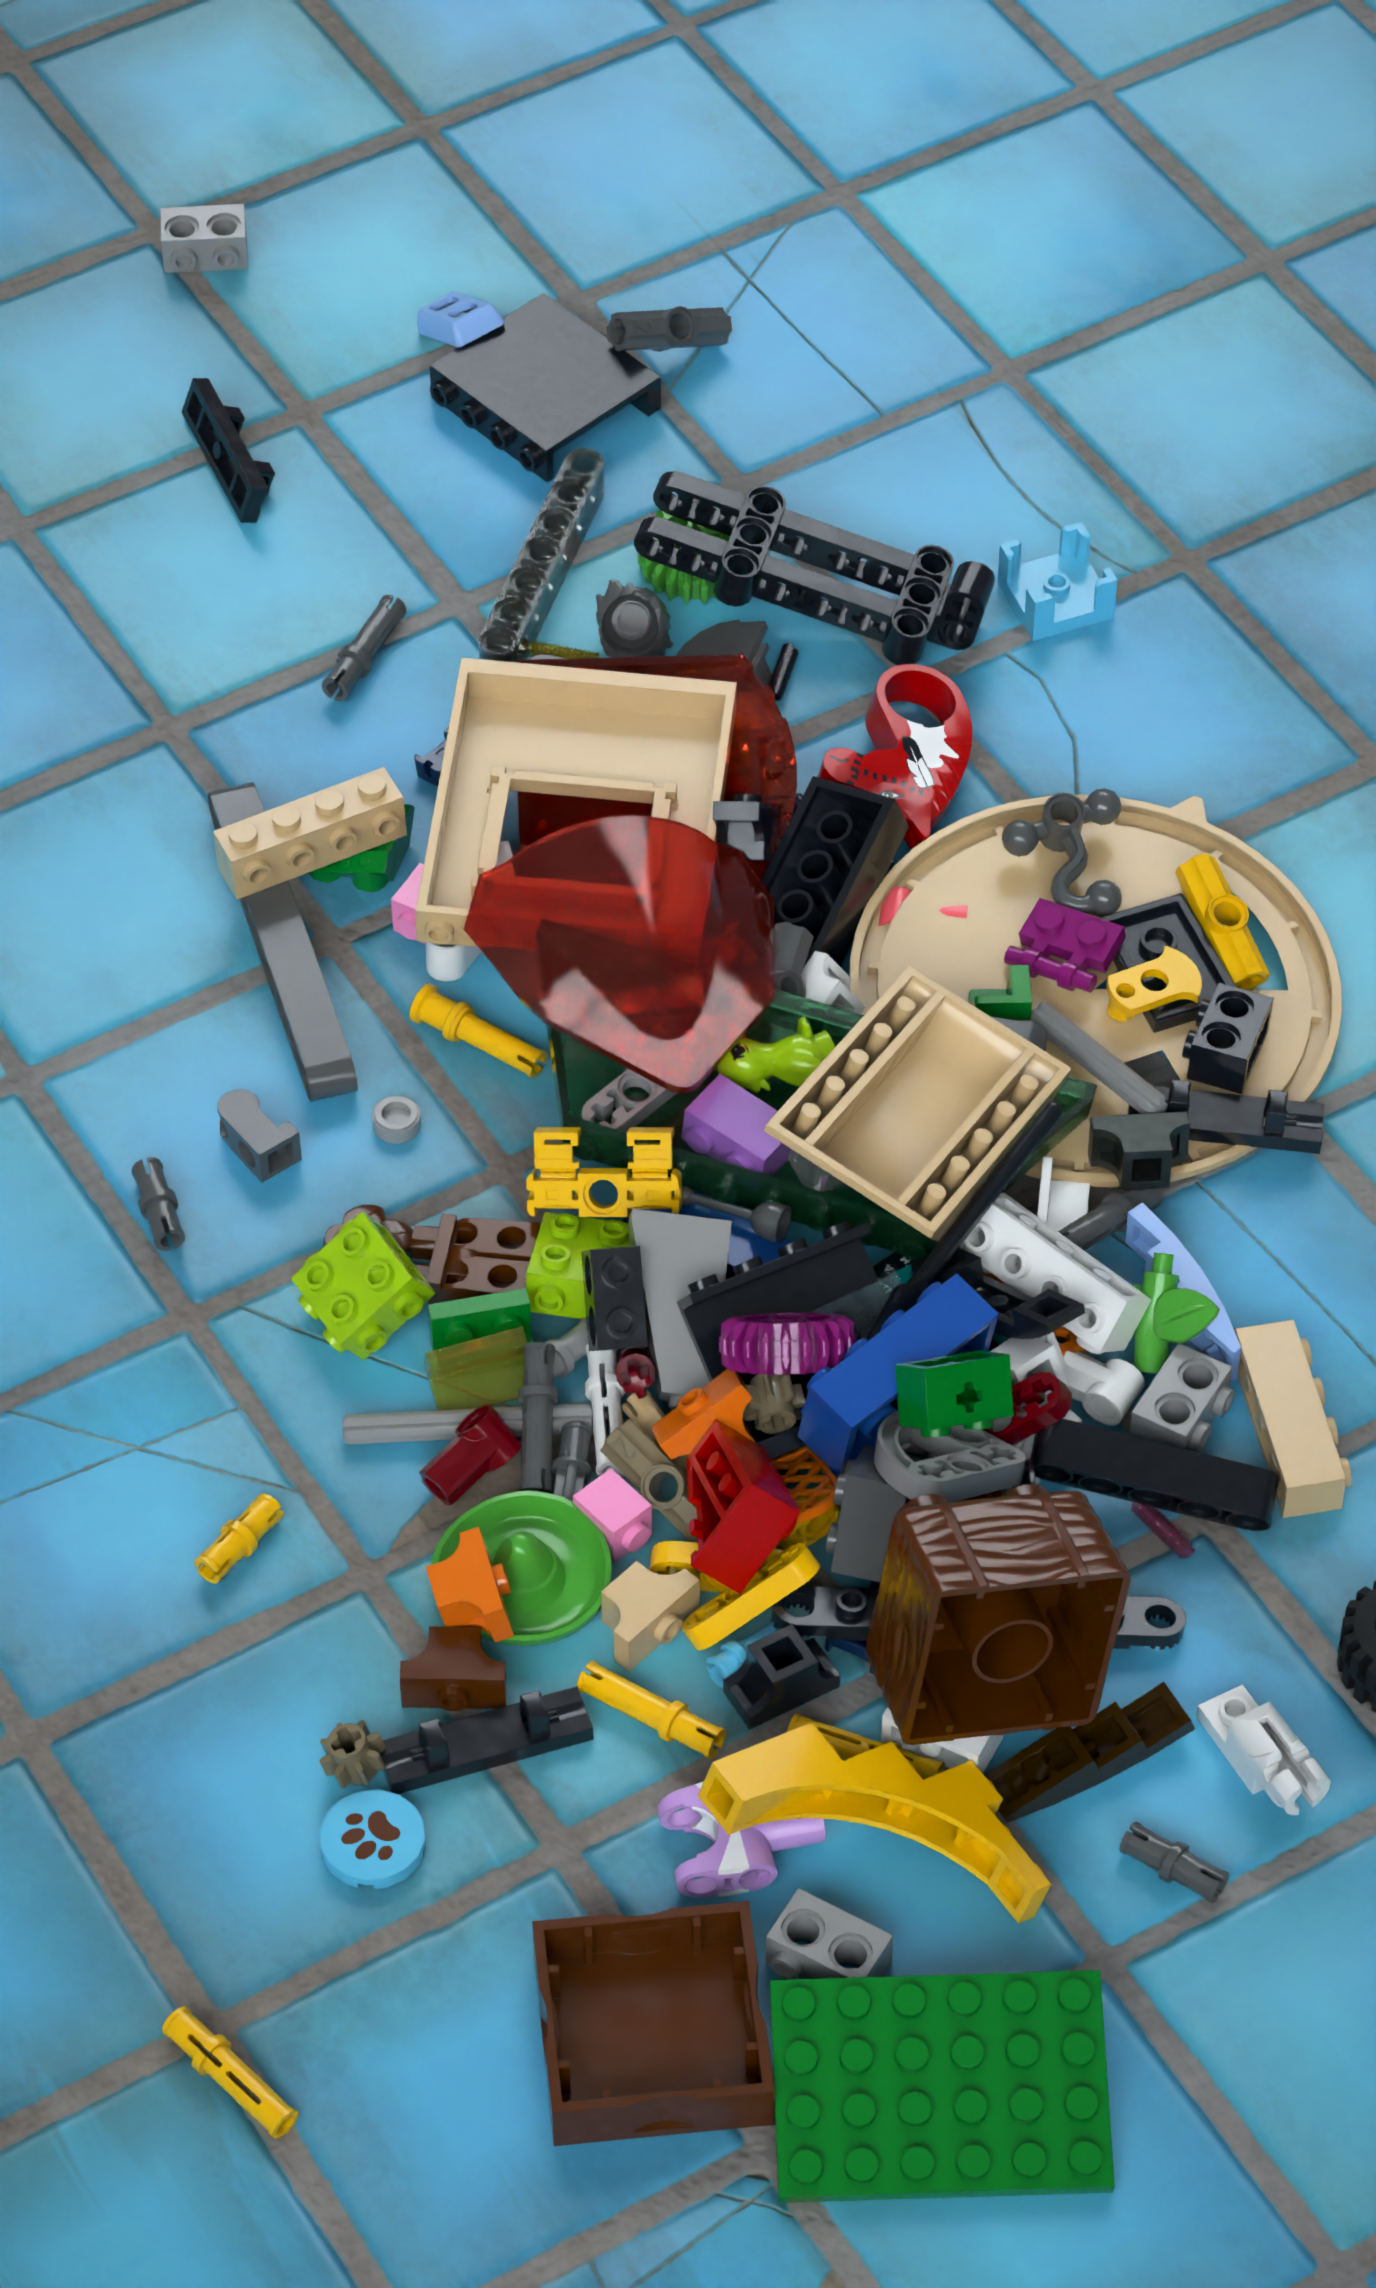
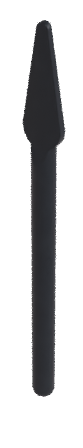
M1053 1100L1044 1105L909 1281L899 1284L893 1289L866 1336L868 1341L881 1332L882 1325L893 1313L898 1310L907 1312L917 1304L920 1295L935 1280L1061 1117L1063 1108L1059 1102Z

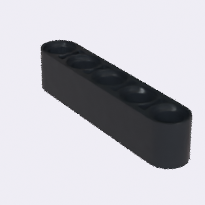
M1061 1419L1055 1424L1035 1433L1030 1460L1033 1463L1035 1477L1244 1530L1264 1531L1271 1528L1279 1477L1270 1470L1067 1419Z

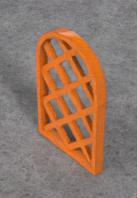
M808 1446L771 1460L777 1470L789 1469L785 1475H780L785 1485L787 1483H799L794 1489H788L794 1501L798 1496H809L805 1502H795L801 1512L797 1517V1523L816 1518L835 1505L833 1500L838 1478ZM810 1457L814 1462H806V1460ZM799 1469H810L806 1475H795ZM821 1470V1472H822L824 1475H816V1474ZM809 1483H820L816 1489H805ZM831 1483L833 1489H826ZM820 1496H827L821 1502H816Z

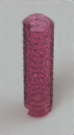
M1135 1502L1132 1503L1131 1511L1135 1513V1516H1138L1180 1559L1188 1558L1195 1552V1549L1191 1548L1192 1542L1185 1538V1535H1182V1532H1179L1178 1528L1172 1525V1522H1168V1519H1165V1515L1158 1512V1509Z

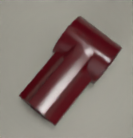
M490 1404L478 1407L467 1415L455 1430L457 1436L419 1471L422 1483L431 1494L440 1499L445 1505H452L486 1472L494 1471L505 1465L521 1448V1441Z

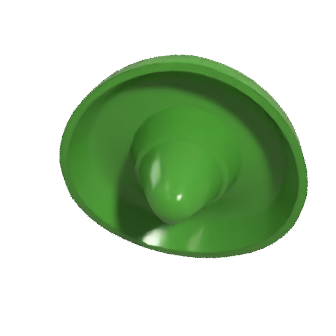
M516 1491L483 1501L465 1512L446 1530L434 1551L431 1565L449 1558L456 1551L460 1542L459 1533L476 1527L480 1528L493 1566L502 1563L512 1592L504 1595L503 1599L514 1637L497 1643L513 1646L549 1644L565 1639L580 1631L600 1611L601 1591L610 1584L612 1575L611 1554L603 1532L572 1501L562 1496L539 1491ZM482 1631V1638L494 1642L488 1633Z

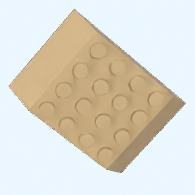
M909 965L769 1120L763 1131L922 1234L939 1242L1044 1105L1049 1101H1053L1072 1068Z

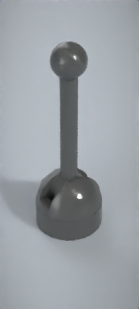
M682 1186V1206L693 1203L751 1220L753 1231L758 1237L777 1244L782 1243L788 1233L792 1219V1209L789 1205L767 1201L757 1206L753 1211L694 1194L690 1187Z

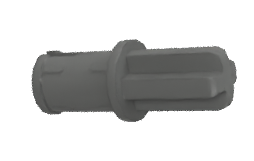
M569 1422L562 1426L558 1458L551 1465V1473L554 1476L552 1494L565 1497L572 1502V1496L584 1488V1483L591 1476V1466L588 1463L593 1431L589 1426L580 1422Z

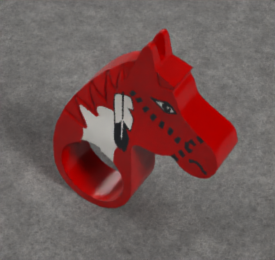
M902 664L886 670L880 676L865 716L866 729L876 750L866 755H861L848 748L830 749L824 756L817 777L895 799L909 825L903 839L912 850L930 836V830L943 819L954 800L968 764L972 746L973 727L970 711L958 686L948 676L928 666ZM906 701L921 705L930 710L940 720L942 726L928 728L924 727L923 724L909 721L896 713L889 703Z

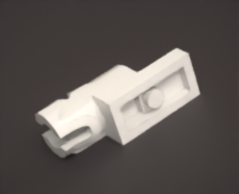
M1242 1684L1198 1705V1720L1252 1795L1265 1790L1270 1799L1289 1815H1299L1300 1808L1295 1803V1800L1300 1794L1303 1795L1312 1808L1326 1796L1330 1789V1779L1315 1758H1310L1307 1747L1292 1732L1271 1702L1258 1706Z

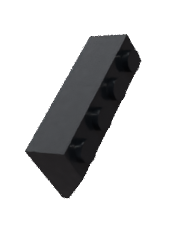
M813 776L734 933L735 936L765 956L775 924L790 922L793 925L805 927L814 936L805 965L814 951L828 954L841 967L854 940L855 931L864 908L882 883L909 828L896 800Z

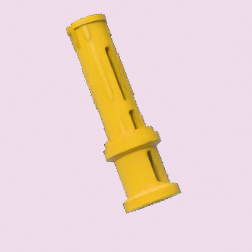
M431 983L424 985L412 1002L409 1012L410 1020L417 1024L425 1022L442 1031L443 1038L448 1041L458 1042L463 1040L527 1074L532 1079L536 1078L544 1067L538 1065L537 1062L539 1060L546 1063L548 1057L546 1051L540 1050L476 1016L472 1005L465 1001L457 1003L443 996L435 985Z

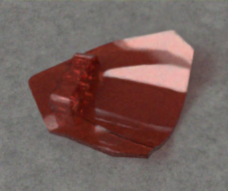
M635 815L606 817L581 822L544 836L526 846L507 862L479 874L463 930L489 960L519 1000L546 1025L672 1092L687 1093L695 1090L741 1040L774 1000V900L740 850L716 843L701 831L688 825L664 818Z

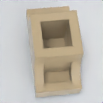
M635 1561L601 1591L602 1622L613 1630L614 1661L630 1672L661 1643L663 1645L670 1643L680 1632L685 1619L700 1608V1579L685 1568L680 1572L670 1575L657 1574L647 1569L638 1561Z

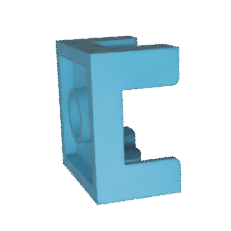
M1082 522L1064 526L1061 529L1059 553L1020 564L1022 545L1020 540L1000 544L998 584L1032 641L1114 619L1117 579L1109 567L1104 568L1101 579L1094 572L1089 563L1090 535Z

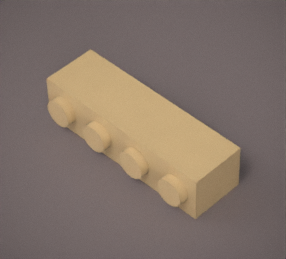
M1294 1320L1236 1328L1235 1334L1241 1346L1238 1380L1267 1470L1274 1472L1279 1477L1276 1499L1282 1517L1288 1518L1342 1509L1345 1488L1351 1487L1352 1484L1350 1465L1346 1457L1339 1458L1336 1448L1338 1446L1336 1423L1333 1417L1326 1418L1323 1409L1325 1405L1324 1388L1319 1377L1313 1378L1310 1370L1312 1355L1307 1338L1300 1339Z

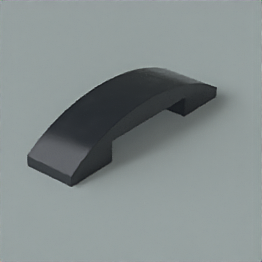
M962 1248L955 1252L931 1283L939 1282L942 1285L957 1273L999 1313L994 1333L1011 1338L1032 1339L1048 1335L1085 1313L1084 1304L1054 1290L1047 1289L1039 1295L1031 1297L983 1275L981 1257ZM930 1252L911 1262L913 1273L916 1272Z

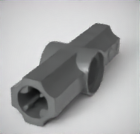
M678 306L668 310L617 312L611 315L610 323L606 329L608 342L612 343L616 351L652 349L653 351L661 352L671 348L725 345L728 343L729 334L732 332L731 316L724 312L723 307L687 309L686 307Z

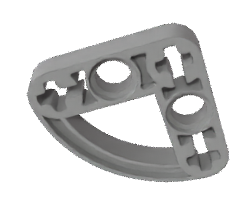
M899 1411L886 1417L879 1426L874 1451L875 1467L890 1486L911 1500L922 1495L937 1494L946 1497L950 1502H955L1014 1487L1022 1482L1026 1462L1025 1453L982 1429L967 1430L963 1429V1425L951 1427L952 1434L948 1436L922 1437L920 1429L899 1426ZM911 1441L938 1457L914 1462L901 1447Z

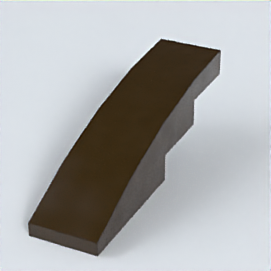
M1162 1682L1122 1709L1115 1701L1098 1712L1091 1723L1077 1726L1074 1729L1071 1727L1054 1729L984 1776L994 1784L997 1792L1002 1796L1003 1800L998 1810L1008 1823L1055 1805L1110 1779L1195 1730V1727L1165 1682Z

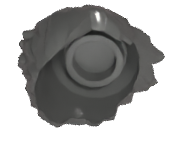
M609 580L605 596L596 595L598 632L600 643L607 656H610L617 662H623L628 665H640L647 660L654 663L658 655L664 656L666 654L665 649L673 646L668 633L671 628L669 623L671 616L667 613L664 603L652 590L634 587L633 583H628L623 587L618 580Z

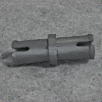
M147 1158L151 1174L146 1173L141 1159L132 1167V1175L141 1195L138 1202L141 1214L149 1220L156 1248L162 1251L170 1250L166 1239V1234L169 1233L176 1249L185 1241V1233L176 1214L178 1201L175 1192L167 1186L163 1165L159 1159Z
M1137 1821L1131 1824L1130 1830L1133 1833L1126 1831L1119 1848L1121 1853L1127 1854L1158 1871L1160 1874L1159 1879L1166 1883H1171L1174 1880L1206 1898L1210 1903H1214L1218 1899L1219 1895L1216 1894V1891L1220 1894L1223 1892L1229 1879V1872L1221 1870L1190 1853V1850H1188L1190 1847L1181 1841H1177L1174 1844L1145 1828Z

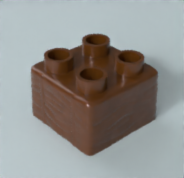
M1026 1484L1011 1489L1002 1497L950 1502L946 1497L937 1494L922 1495L907 1502L897 1512L890 1531L881 1581L868 1632L866 1657L871 1663L878 1686L883 1691L885 1703L891 1711L894 1723L898 1727L904 1743L910 1745L953 1741L960 1738L1003 1735L1020 1731L1083 1726L1095 1719L1131 1578L1128 1569L1121 1560L1120 1554L1113 1546L1109 1533L1103 1528L1100 1518L1089 1504L1086 1495L1077 1490L1049 1492L1048 1489L1041 1485Z

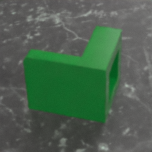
M1009 965L1006 989H972L969 991L968 1002L991 1017L1018 1021L1030 1020L1033 1002L1029 965Z

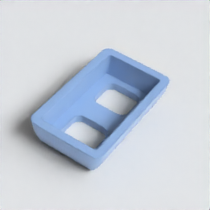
M451 292L419 309L417 314L419 334L454 347H462L505 323L501 314L491 304L457 292ZM462 312L466 313L460 317H455Z

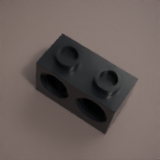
M1218 983L1212 999H1203L1196 1020V1026L1199 1027L1198 1031L1189 1030L1185 1040L1182 1057L1189 1059L1187 1079L1242 1094L1268 1034L1274 998Z
M640 1246L581 1251L589 1351L648 1347Z

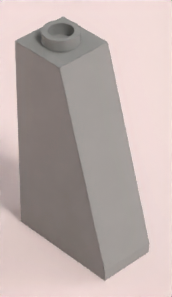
M632 1208L627 1228L630 1245L640 1246L647 1341L650 1359L655 1366L656 1375L654 1381L658 1400L669 1401V1408L674 1410L679 1400L687 1392L694 1388H703L710 1382L677 1302L691 1294L688 1285L713 1274H716L719 1282L726 1279L732 1221Z

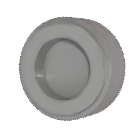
M390 1096L384 1098L373 1109V1130L385 1142L404 1143L413 1139L420 1131V1109L413 1100L407 1097Z

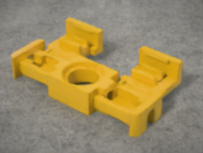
M537 1127L533 1132L535 1168L526 1178V1189L530 1191L529 1199L527 1200L529 1215L535 1217L539 1211L538 1208L579 1209V1217H628L632 1208L672 1209L674 1214L680 1212L682 1208L681 1172L674 1168L671 1177H668V1169L673 1168L672 1138L674 1136V1127H630L627 1131V1146H633L634 1161H628V1168H581L577 1173V1177L576 1169L580 1168V1161H573V1146L579 1145L581 1127ZM546 1140H570V1143H546ZM635 1140H660V1143H635ZM537 1169H540V1177H537ZM630 1169H632L633 1172L632 1177H630ZM599 1180L610 1181L617 1188V1200L610 1205L599 1204L592 1197V1184Z

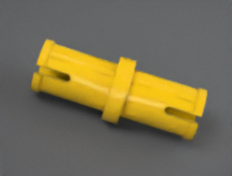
M261 1493L235 1520H228L220 1528V1535L194 1560V1566L199 1567L197 1572L202 1578L212 1584L219 1583L243 1556L249 1557L258 1549V1541L284 1517V1511L279 1510L281 1505L278 1501L266 1493Z

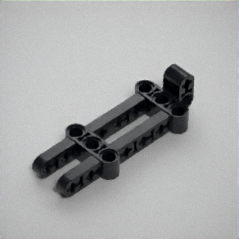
M677 471L666 472L660 477L653 493L655 505L669 515L729 535V540L726 541L659 517L644 519L634 538V547L642 557L713 582L715 596L726 605L734 607L743 606L749 603L752 597L767 601L883 643L882 651L884 656L896 665L917 663L921 658L927 641L954 650H965L971 647L995 583L994 573L988 566L980 562L967 561L959 565L950 585L948 581L953 569L954 560L952 555L940 546H923L914 555L785 509L786 501L784 496L773 487L756 486L747 495ZM771 551L896 594L899 596L898 601L771 557L769 554ZM861 558L866 559V562L860 561Z

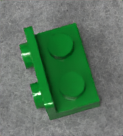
M526 1288L428 1304L430 1343L440 1379L524 1366L523 1346L533 1343L530 1301Z

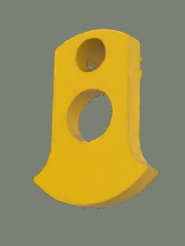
M1164 945V950L1160 957L1108 975L1106 983L1109 997L1107 1013L1116 1021L1127 1022V1016L1132 1020L1137 1014L1177 1000H1191L1198 1003L1202 988L1200 972L1189 957L1174 948ZM1147 977H1157L1163 980L1167 987L1161 991H1151L1146 989L1141 981Z

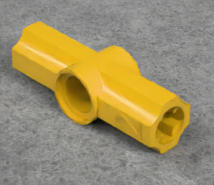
M1205 853L1193 856L1187 862L1179 865L1175 873L1197 921L1235 986L1244 990H1254L1259 985L1266 983L1270 973L1247 926L1249 918L1248 907L1243 900L1232 894L1216 858Z

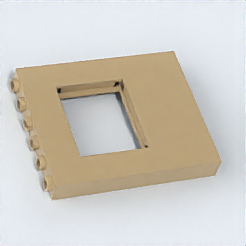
M461 657L416 905L417 941L437 945L450 944L479 947L482 949L525 951L532 954L546 953L568 955L577 958L589 957L621 960L628 963L643 962L673 967L700 968L718 845L717 827L713 820V801H724L736 715L737 682ZM509 791L653 804L640 889L495 876ZM486 883H495V892L487 891ZM637 897H646L645 906L637 904Z

